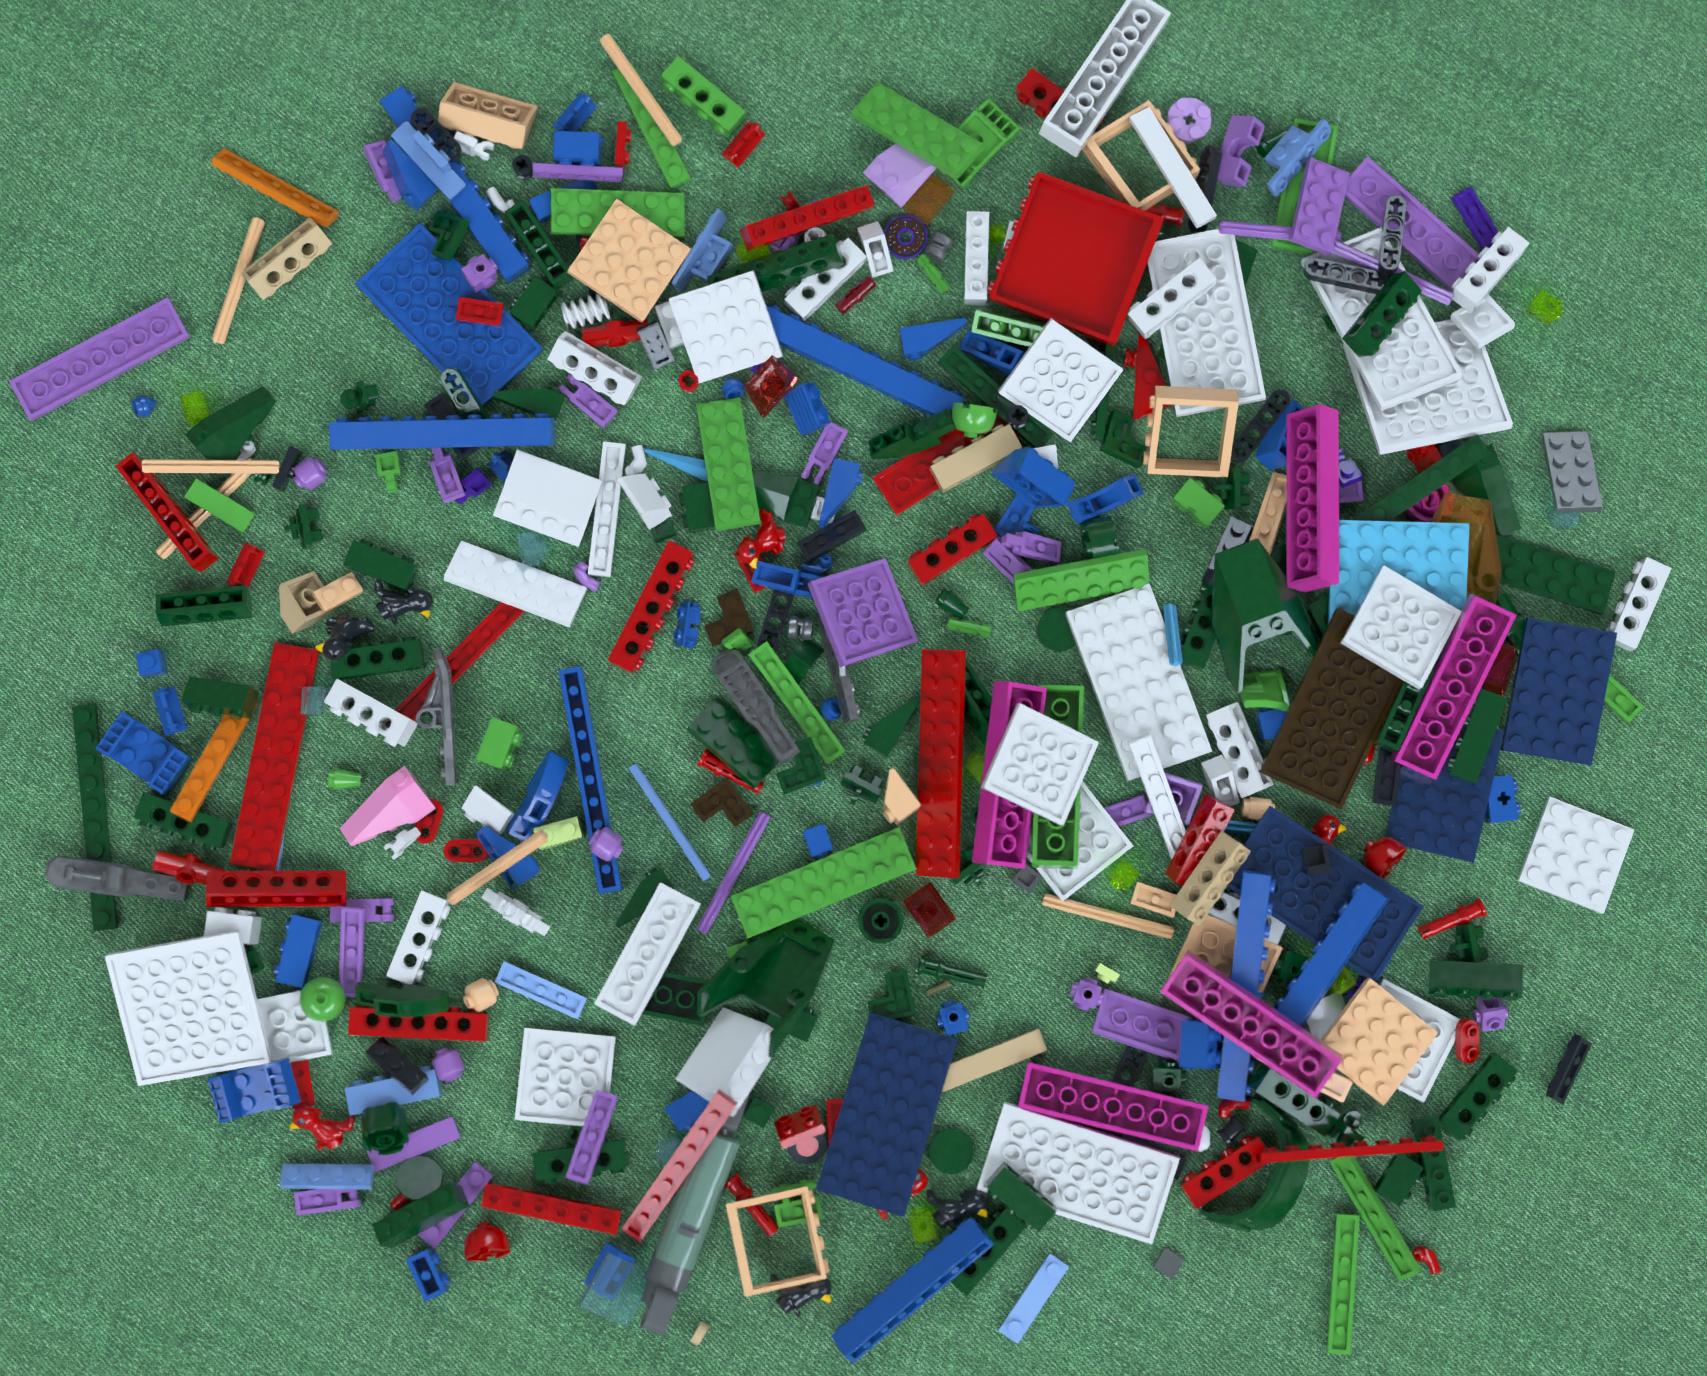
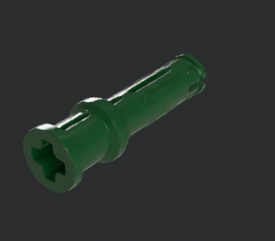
M921 955L917 969L918 975L923 973L935 976V979L938 980L943 977L984 988L987 974L950 966L944 960L935 961L926 958L925 955Z

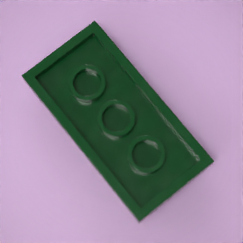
M716 698L686 729L753 790L779 764V760L767 742L719 698Z

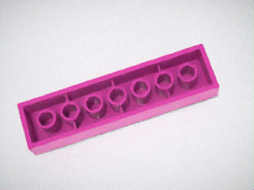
M1321 404L1286 415L1287 587L1302 592L1339 584L1338 410Z
M1469 594L1462 613L1434 666V673L1400 749L1392 753L1391 759L1432 779H1437L1516 614Z
M994 681L982 784L1016 705L1022 704L1044 715L1047 688L1014 682ZM981 788L972 862L1025 869L1032 812Z
M1189 950L1160 991L1315 1098L1342 1061V1054Z
M1028 1061L1018 1108L1198 1151L1208 1105Z

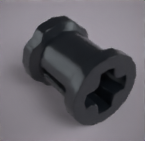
M526 155L515 157L512 166L517 177L521 180L531 178L533 176L531 159ZM524 164H526L528 168H523V170L520 171L519 167H523Z
M1022 405L1013 406L1007 415V422L1014 429L1022 428L1028 419V411ZM1016 412L1019 414V416H1023L1021 417L1020 421H1017L1016 418H1012L1014 417V414Z
M1233 1116L1230 1118L1231 1121L1222 1130L1218 1129L1216 1131L1230 1147L1233 1145V1141L1242 1132L1246 1131L1245 1127Z

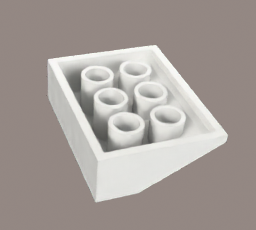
M517 449L493 516L579 547L602 480Z
M723 1007L676 1077V1080L709 1102L718 1090L722 1091L738 1102L730 1114L734 1117L771 1060L768 1057L769 1035L773 1028L765 1023Z

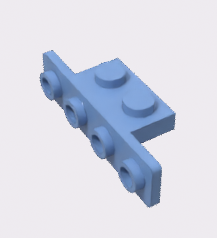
M1322 118L1310 134L1292 125L1265 157L1267 164L1278 169L1277 173L1267 184L1273 196L1277 197L1286 189L1288 183L1301 171L1307 160L1313 157L1320 145L1328 139L1331 134V128L1326 119Z
M405 121L391 134L395 142L449 200L453 199L466 187V184L451 169L448 163L450 158L442 149L438 152L434 148L435 142L427 133L423 136L419 130L416 131L408 121Z
M716 209L715 213L709 217L707 226L698 235L696 244L686 256L680 270L673 277L672 284L681 293L693 275L707 281L706 276L719 272L734 247L731 242L717 236L727 221V217L720 209Z

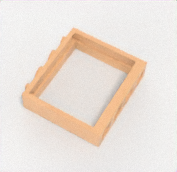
M1149 100L1090 136L1082 148L1083 153L1118 201L1144 211L1174 193L1170 185L1167 184L1139 202L1099 148L1103 143L1133 126L1129 120L1130 116L1150 107L1194 179H1196L1200 171L1196 164V159L1194 157L1191 158L1188 154L1184 142L1177 139L1172 126L1163 120L1159 108L1156 110Z
M1155 386L1154 396L1150 398V408H1153L1152 414H1148L1147 427H1150V433L1145 434V446H1148V450L1143 452V465L1147 466V474L1228 477L1239 403L1237 390ZM1163 404L1225 407L1218 461L1156 458Z
M807 1186L725 1204L745 1297L827 1278L826 1273L829 1272L827 1258L823 1259L821 1250L825 1249L822 1236L817 1235L816 1227L820 1226L817 1213H813L811 1204H815L813 1191H808ZM801 1195L817 1272L752 1286L736 1209Z

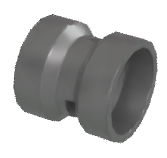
M934 232L931 237L932 242L926 246L924 253L933 260L943 262L946 258V251L951 248L953 241L942 233Z
M790 615L788 638L802 637L804 640H811L813 618L799 619L797 616Z

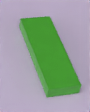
M195 478L184 498L242 533L255 515L252 511Z

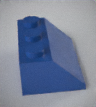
M1030 447L1015 449L991 473V475L1021 497L1035 504L1036 508L1066 506L1075 486V482L1069 478L1066 472L1055 468L1051 461L1043 459L1035 449Z

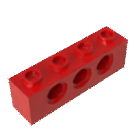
M1034 68L1030 69L1015 90L1017 100L1023 105L1028 104L1031 106L1034 112L1043 119L1047 118L1052 111L1051 107L1056 105L1064 93L1062 89ZM1042 92L1045 98L1039 100L1035 98L1034 94ZM1101 120L1093 134H1095L1097 130L1101 127L1103 120Z
M974 514L966 520L967 524L959 528L956 526L949 530L946 538L942 540L937 538L928 544L929 548L924 552L918 550L909 556L911 560L908 561L907 565L921 587L984 548L998 537L984 514L979 517L977 514ZM967 531L974 532L976 540L973 542L965 540L964 533ZM948 543H953L957 546L958 550L956 553L950 554L945 550V546ZM929 555H935L939 563L931 566L926 562V558Z
M1205 794L1165 875L1175 883L1183 886L1221 831L1224 832L1235 809L1225 802Z
M1251 1134L1245 1136L1239 1141L1240 1145L1236 1148L1229 1147L1220 1153L1222 1157L1215 1161L1210 1159L1201 1165L1202 1169L1197 1173L1192 1171L1182 1177L1183 1182L1179 1185L1195 1209L1200 1208L1269 1163L1256 1162V1153H1262V1148H1266L1259 1136L1254 1135L1252 1137ZM1246 1151L1249 1154V1161L1241 1164L1238 1157L1240 1153ZM1223 1164L1230 1166V1173L1227 1176H1221L1219 1173V1169ZM1209 1176L1211 1185L1204 1189L1200 1186V1181L1203 1177Z

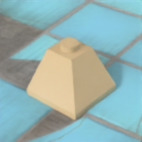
M315 571L279 585L280 615L292 634L310 627L338 609L335 607L323 613L312 596L314 591L324 587Z

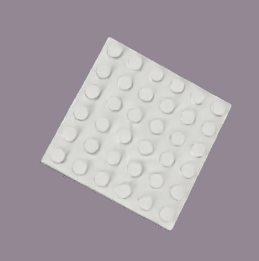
M1451 319L1435 322V325L1463 374L1462 378L1383 411H1380L1343 342V347L1379 455L1472 437L1477 434L1482 435L1512 429L1513 423L1485 345L1477 349Z
M240 930L114 952L105 956L138 1086L267 1064L272 1061Z

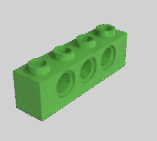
M679 56L661 74L662 86L669 93L675 92L680 96L679 100L686 107L692 106L696 110L698 117L703 121L709 120L713 124L714 130L720 135L725 134L730 137L746 119L745 110ZM682 81H689L691 83L688 88L680 87ZM702 94L708 97L705 102L696 100ZM718 108L725 111L721 116L713 114L714 110Z
M981 307L975 312L971 332L1030 347L1046 323Z

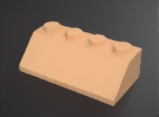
M453 82L440 101L438 122L448 130H457L472 136L485 138L490 142H498L511 148L523 149L529 139L538 106Z
M892 768L887 778L883 805L884 811L882 814L890 824L894 822L897 826L916 812L921 804L895 769Z

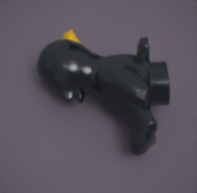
M376 579L374 592L381 598V602L377 603L376 607L384 620L390 617L396 625L398 624L396 617L402 616L409 611L418 612L429 618L433 597L428 591L413 587L412 590L407 589L409 595L404 596L396 592L387 591L384 589L381 580Z
M348 614L327 618L325 622L327 626H332L326 628L327 634L331 635V637L315 648L323 652L329 660H339L351 649V642L358 635L374 632L375 626L367 617L359 620L357 617H351Z
M931 1189L926 1191L927 1202L937 1210L932 1217L943 1229L949 1225L953 1231L958 1229L956 1223L968 1214H977L987 1218L988 1199L986 1194L980 1190H964V1193H959L962 1199L955 1200L940 1199L936 1197Z
M775 1274L770 1276L771 1282L779 1281ZM826 1278L808 1282L805 1285L777 1289L780 1296L775 1301L786 1314L793 1311L795 1315L800 1316L799 1308L803 1307L809 1300L817 1299L830 1303L832 1284Z

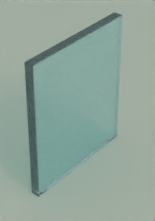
M608 1252L577 1306L627 1327L642 1302L641 1298L648 1279L645 1278L647 1269Z

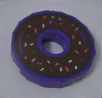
M902 215L895 217L888 223L884 232L888 251L897 259L909 260L919 256L927 244L928 234L926 227L921 220L914 216ZM907 232L911 234L912 240L908 243H903L899 238L900 234Z

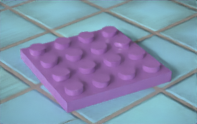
M886 558L808 583L840 668L918 642Z

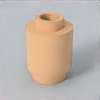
M1243 798L1241 816H1245L1247 819L1260 820L1268 806L1275 809V804H1272L1271 799Z

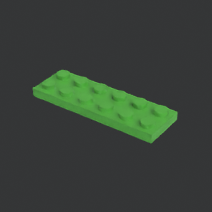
M878 81L851 111L852 118L956 180L984 149L983 143Z
M1295 118L1293 126L1310 134L1319 122ZM1329 124L1331 134L1316 150L1312 158L1332 165L1338 126ZM1306 163L1301 171L1288 183L1286 189L1280 193L1275 225L1292 227ZM1272 239L1271 248L1307 255L1316 253L1312 249L1289 240Z
M551 188L550 190L551 234L592 235L614 201L618 199L674 238L684 239L685 237L684 193Z
M740 397L696 404L716 531L761 524Z
M1140 549L1013 574L1017 610L1019 612L1118 593L1134 588H1142L1144 585L1149 584L1146 549Z

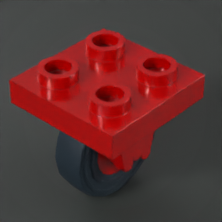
M1461 439L1407 449L1406 454L1409 461L1415 465L1418 471L1417 474H1420L1463 445Z
M817 1105L805 1106L796 1113L783 1115L774 1121L782 1148H787L789 1155L800 1164L815 1163L826 1153L827 1139L824 1133L826 1130Z

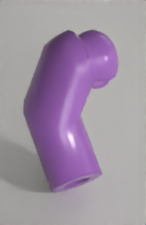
M581 561L578 562L577 566L573 569L576 578L580 584L596 592L601 582L586 574L588 570L587 564Z

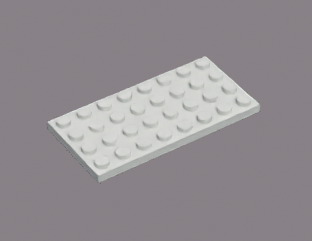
M1382 227L1343 243L1379 259ZM1390 241L1385 242L1388 248L1393 249ZM1318 252L1301 260L1303 268L1306 261L1310 258H1320L1362 267L1334 253L1327 256ZM1388 256L1386 263L1391 265L1392 256ZM1400 261L1398 268L1406 271ZM1312 266L1311 272L1316 273V266ZM1324 268L1323 275H1325L1327 268ZM1339 270L1330 271V275L1333 278H1340L1342 276ZM1359 274L1352 276V280L1356 283L1364 281V278ZM1369 277L1368 282H1367L1368 285H1370V280H1371L1370 277ZM1378 280V286L1382 287V281ZM1311 281L1341 339L1376 296V294ZM1419 295L1417 302L1408 308L1404 313V319L1393 327L1392 334L1382 341L1379 345L1380 349L1373 356L1358 357L1344 342L1380 411L1459 380L1463 376Z
M1218 229L1156 241L1148 260L1153 289H1160L1171 275H1178L1183 271L1185 264L1191 260L1196 261L1198 258L1202 260L1216 277L1217 283L1160 328L1171 387L1236 389L1239 400L1238 405L1266 400L1235 235L1220 234ZM1187 279L1183 282L1185 287H1192L1195 284L1192 279ZM1169 293L1165 296L1167 301H1174L1177 298V295L1174 293ZM1175 405L1177 417L1225 408Z
M1150 583L1142 588H1134L1065 613L1127 782L1140 777L1127 741L1149 733L1163 769L1212 752L1181 666L1169 664L1165 623Z
M1004 1102L977 1190L987 1192L986 1181L1003 1162H1006L1056 1205L1057 1212L1055 1214L1152 1244L1180 1157L1046 1114L1018 1108L1017 1105Z

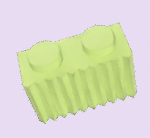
M577 816L533 828L534 834L539 830H543L548 835V841L539 847L543 851L549 847L561 846L562 843L566 844V842L570 843L571 841H579V839L583 840L584 838L580 819Z

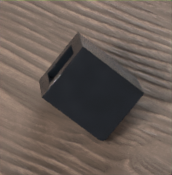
M1327 845L1302 848L1307 876L1332 872Z

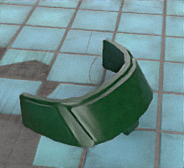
M1251 1098L1250 1102L1260 1107L1276 1124L1282 1143L1280 1151H1285L1286 1146H1299V1150L1308 1149L1307 1139L1294 1120L1274 1105L1262 1099L1258 1101ZM1310 1160L1277 1162L1263 1195L1254 1207L1237 1215L1213 1214L1202 1209L1199 1213L1206 1216V1220L1234 1230L1250 1232L1251 1230L1272 1228L1280 1223L1295 1205L1306 1181Z

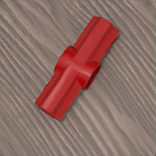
M644 319L643 322L639 320L629 322L616 320L607 322L604 326L582 329L583 342L593 348L624 346L628 342L641 340L636 329L649 324L648 319Z
M161 850L157 851L152 867L153 870L175 876L179 882L187 885L195 882L206 885L207 871H225V869L202 863L199 857L192 854H186L181 857Z

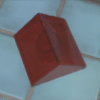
M771 355L744 385V389L760 416L765 418L792 389L798 377L775 356Z
M1502 644L1481 688L1504 697L1516 663L1515 646Z
M931 882L902 901L927 939L956 920Z

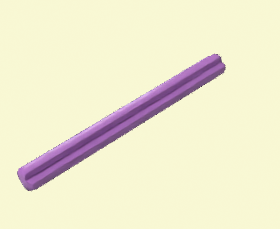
M1221 221L1218 225L1220 234L1289 240L1292 227L1234 221ZM1337 231L1335 240L1341 241V233Z
M1335 240L1332 253L1364 268L1379 271L1377 258ZM1398 268L1396 273H1401V272H1406V271L1401 270V269ZM1406 272L1420 287L1422 294L1446 305L1451 303L1454 296L1452 292Z
M759 812L697 926V930L704 934L709 932L769 822L770 816L768 814Z

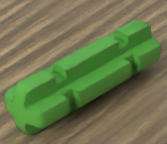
M926 253L921 255L917 259L918 264L921 268H924L923 271L933 285L936 284L935 288L940 294L945 293L950 285L946 280H943V275L935 264L931 263L930 257Z
M949 617L947 629L951 631H956L957 629L961 633L976 636L980 634L981 637L988 638L991 632V625L983 623L979 625V622L964 619L958 621V618Z

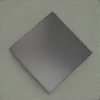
M1025 863V869L1019 868L1011 881L1030 894L1042 876Z
M1164 1246L1153 1267L1173 1279L1185 1259Z

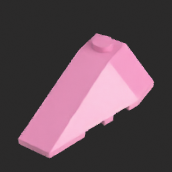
M403 766L389 776L340 827V830L349 844L354 846L377 837L379 833L397 830L398 826L406 823L413 824L418 822L436 808L415 776Z

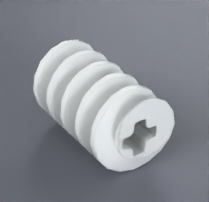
M596 293V300H593L588 295L587 303L582 298H579L578 305L573 300H570L569 308L564 302L561 306L567 329L568 324L573 329H576L577 321L582 327L585 326V319L590 324H593L594 317L599 322H602L603 314L608 320L611 319L606 299L602 298L598 293Z

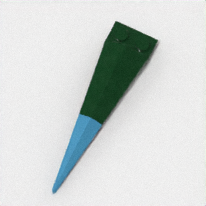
M644 449L647 454L708 482L705 460ZM752 469L758 509L772 512L774 517L806 529L821 487L796 477Z

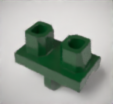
M358 381L353 389H347L342 392L340 402L345 408H356V414L363 413L366 406L375 405L376 399L379 398L377 385L365 386L364 381Z
M1239 467L1230 469L1228 477H1220V485L1214 486V491L1220 492V498L1224 500V510L1227 511L1250 504V496L1241 493V486H1247L1250 482V474L1242 472Z
M306 504L298 506L299 508L295 510L296 517H289L290 525L284 527L285 532L292 533L293 540L299 539V531L302 549L309 548L312 544L323 540L321 528L310 530L309 522L319 521L318 508H306Z
M854 765L849 772L846 771L840 785L847 788L845 793L853 797L850 802L852 805L857 800L865 804L867 799L876 803L882 792L883 779L873 775L868 783L861 779L864 770Z
M973 847L968 848L962 853L969 863L963 868L960 866L959 878H949L953 884L956 885L968 875L970 877L963 881L967 887L973 882L978 887L982 884L979 878L985 874L984 870L980 868L975 873L973 871L983 863L972 862Z
M1474 924L1455 926L1457 936H1454L1456 945H1451L1450 951L1457 950L1458 958H1462V962L1481 963V961L1487 959V949L1485 947H1478L1477 939L1483 938V927L1474 926Z
M1356 1110L1346 1111L1342 1116V1121L1337 1119L1327 1135L1337 1143H1344L1345 1147L1352 1146L1355 1140L1363 1141L1365 1137L1355 1130L1362 1123L1361 1114Z

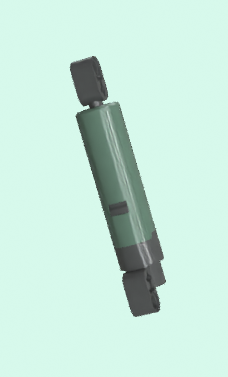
M749 1094L734 1117L728 1116L677 1189L645 1274L648 1282L641 1301L647 1304L640 1326L645 1330L664 1335L680 1292H685L740 1146V1142L728 1136V1134L736 1132Z

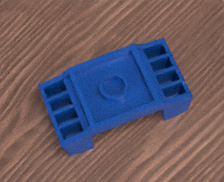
M123 710L95 748L106 757L117 761L149 783L150 787L168 796L193 760L191 756Z
M289 1057L208 1078L219 1123L232 1121L240 1116L273 1108L275 1110L286 1108L301 1102Z

